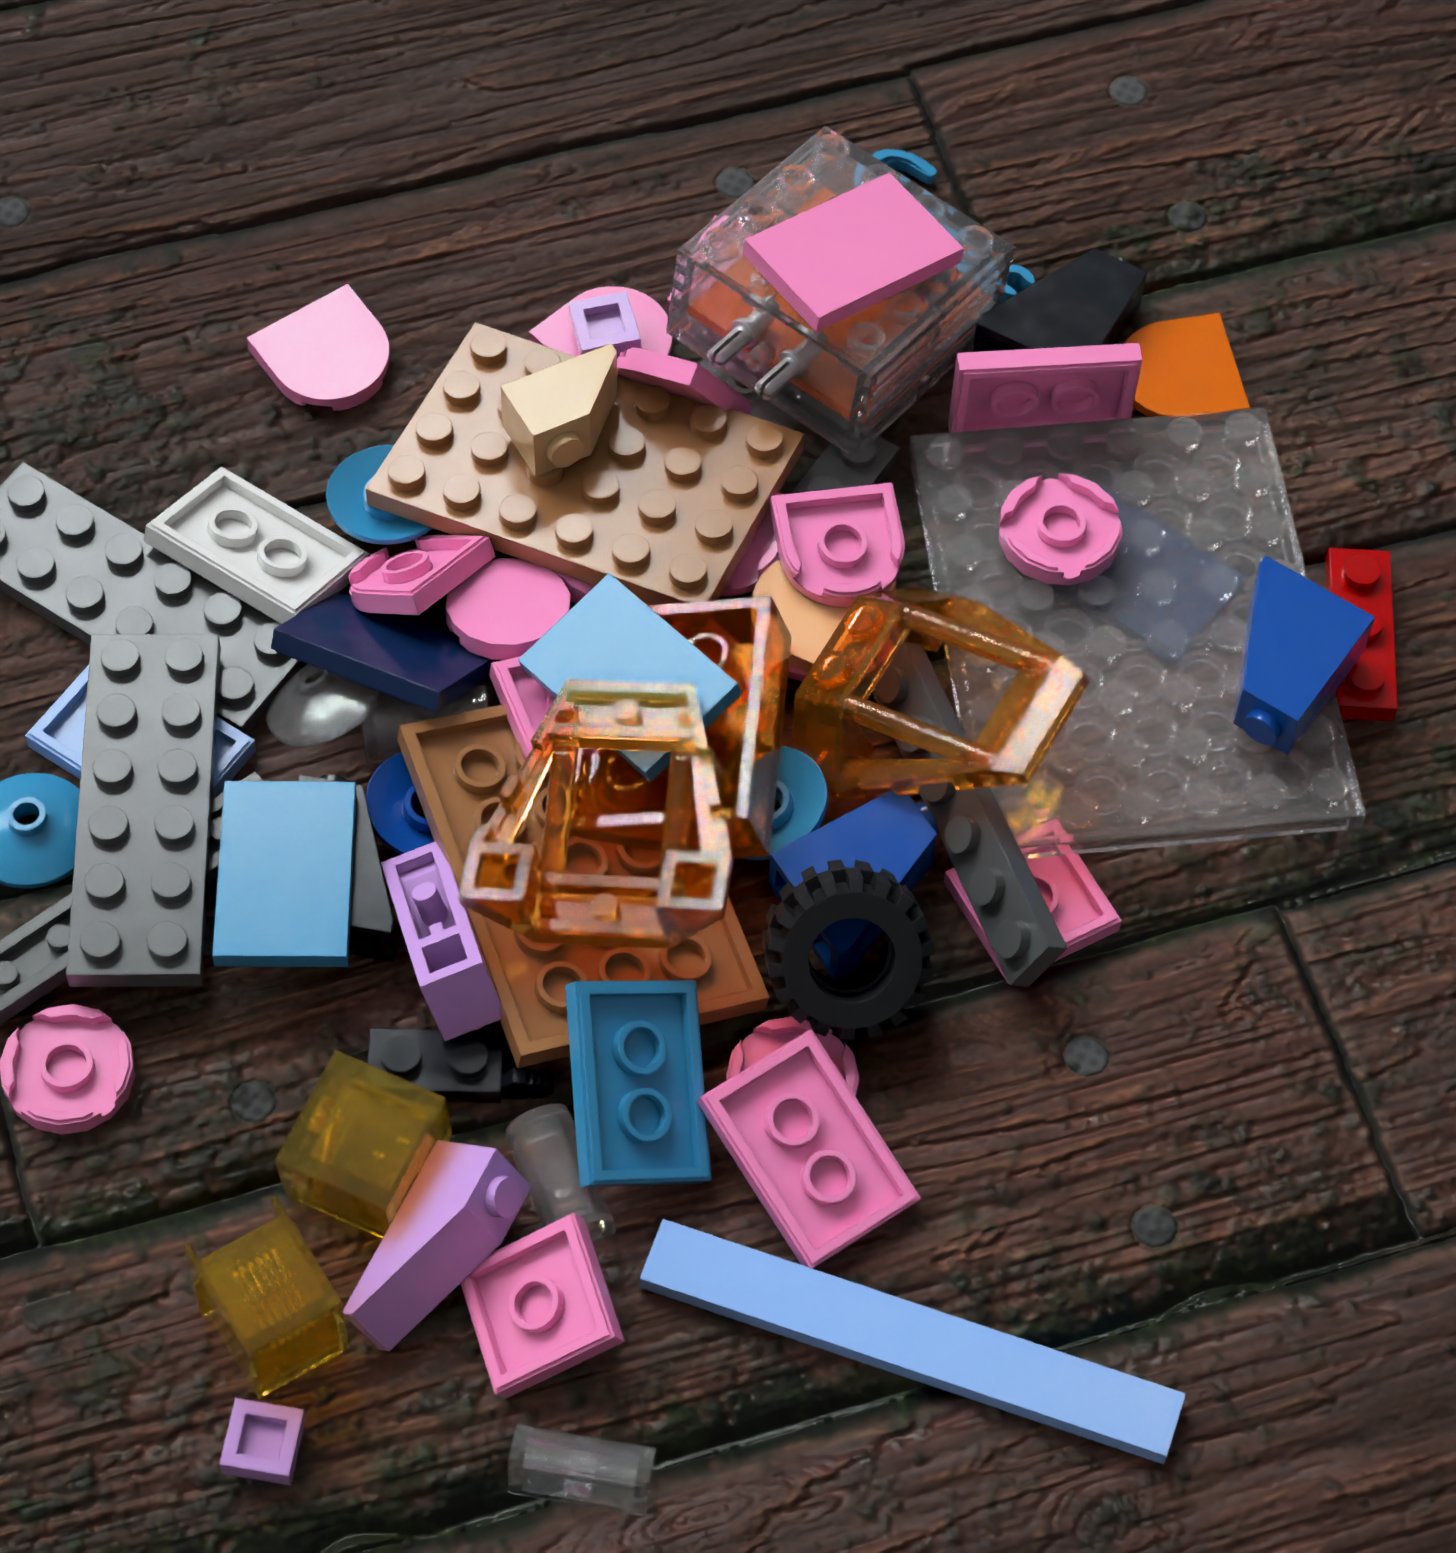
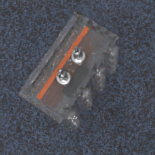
M824 126L678 249L666 333L708 360L711 365L714 364L715 367L720 368L756 392L759 397L762 396L763 399L768 400L855 458L873 439L875 440L956 365L957 353L970 352L973 349L977 321L982 314L1002 303L1015 246L835 131ZM890 172L964 247L961 263L816 333L743 255L744 241L748 237Z

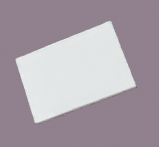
M222 466L145 526V543L281 624L333 594L340 592L350 583L348 576L351 570L360 561L369 556L368 552Z

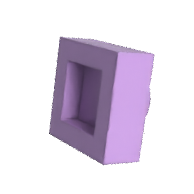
M627 291L569 302V317L580 355L611 343L617 351V357H619L621 352L624 353L625 350L627 351L631 347L641 348V338Z
M235 1398L219 1463L221 1473L291 1485L306 1422L304 1409Z

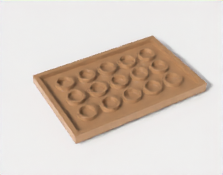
M475 322L366 487L367 505L451 535L489 537L492 547L496 551L595 586L610 573L644 603L704 624L770 510L771 496L780 492L804 450V433L731 408L726 412L716 405L702 404L670 393L662 387L649 386L618 375V394L592 454L568 467L557 468L535 477L503 428L500 386L577 356Z
M503 704L399 726L397 741L433 839L452 869L501 1002L500 1022L517 1068L570 1056L565 985L574 981L696 980L699 1025L765 1010L770 998L674 760L651 782L620 755L563 771L558 769L541 773L537 777L532 778L528 763L523 758L519 742L517 743L507 720V713Z

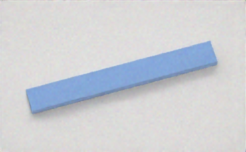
M662 1219L640 1276L639 1287L1161 1464H1164L1186 1395V1393L666 1219Z

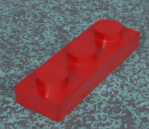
M1329 548L1325 560L1326 590L1375 617L1364 653L1330 698L1331 718L1393 721L1398 707L1390 551Z

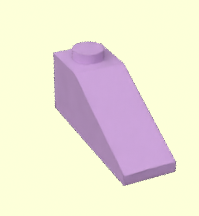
M436 841L381 862L420 989L444 1041L501 1020L499 996L452 869Z
M437 1140L342 1314L379 1350L390 1351L502 1244L532 1186L497 1148Z

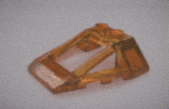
M915 587L861 594L855 598L795 693L792 748L802 751L817 763L826 779L829 797L842 800L862 799L866 797L867 790L892 788L896 795L918 794L920 785L952 782L957 790L1029 784L1090 681L1080 668L1061 653L977 601L959 595ZM903 642L921 644L924 650L934 652L938 651L942 643H946L1018 671L976 742L867 700ZM859 724L946 759H871L876 750Z
M567 679L530 740L533 748L516 776L509 775L498 795L501 802L487 824L481 823L470 840L458 897L459 902L462 906L539 943L655 949L672 948L724 918L734 861L695 684ZM578 748L671 752L659 878L566 873ZM550 768L540 861L535 844L514 842ZM693 788L700 851H687Z

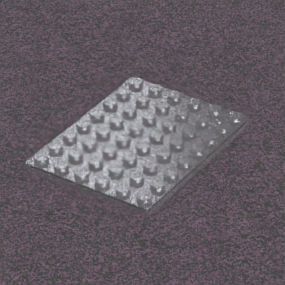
M1266 408L910 436V460L958 721L1025 859L1362 829L1366 813L1336 692H1334L1289 755L1271 745H1263L1256 742L1247 735L1244 729L1233 724L1249 603L1260 562L1265 556H1268L1307 578ZM1059 473L1075 474L1097 483L1114 499L1119 509L1118 517L1122 525V539L1120 549L1108 569L1093 580L1074 585L1045 584L1024 575L1007 560L999 543L1001 508L1010 492L1029 478L1043 475L1042 480L1049 478L1058 479Z

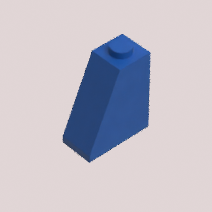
M1265 556L1259 564L1250 597L1233 724L1242 728L1256 742L1263 745H1271L1289 755L1364 653L1375 617L1270 557Z
M901 785L770 853L768 885L781 903L782 898L779 891L788 881L795 887L804 881L800 872L814 866L816 874L828 870L827 861L841 859L845 868H854L855 860L869 862L873 871L877 873L884 868L895 875L901 886L906 885L910 892H912L932 865L936 836H938L937 823L929 808L922 802L915 804L906 789ZM843 919L826 927L815 939L812 950L831 978L845 979L881 933L882 928L864 919Z

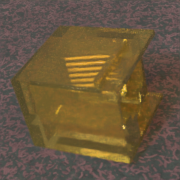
M335 1050L275 1159L286 1196L383 1239L436 1141L448 1142L452 1135L445 1097Z
M277 1196L271 1198L275 1219L210 1255L199 1259L190 1243L184 1246L199 1312L202 1317L206 1314L209 1315L258 1399L350 1348L342 1302L302 1238L298 1225L293 1223Z

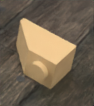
M612 343L500 386L503 428L535 477L557 468L568 467L592 454L618 394L617 351Z

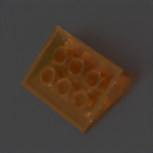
M771 595L648 605L739 684L742 694L651 782L608 744L596 747L594 752L587 755V750L585 749L587 740L599 736L575 717L572 739L573 752L570 754L560 830L564 836L705 860L769 856L792 636Z

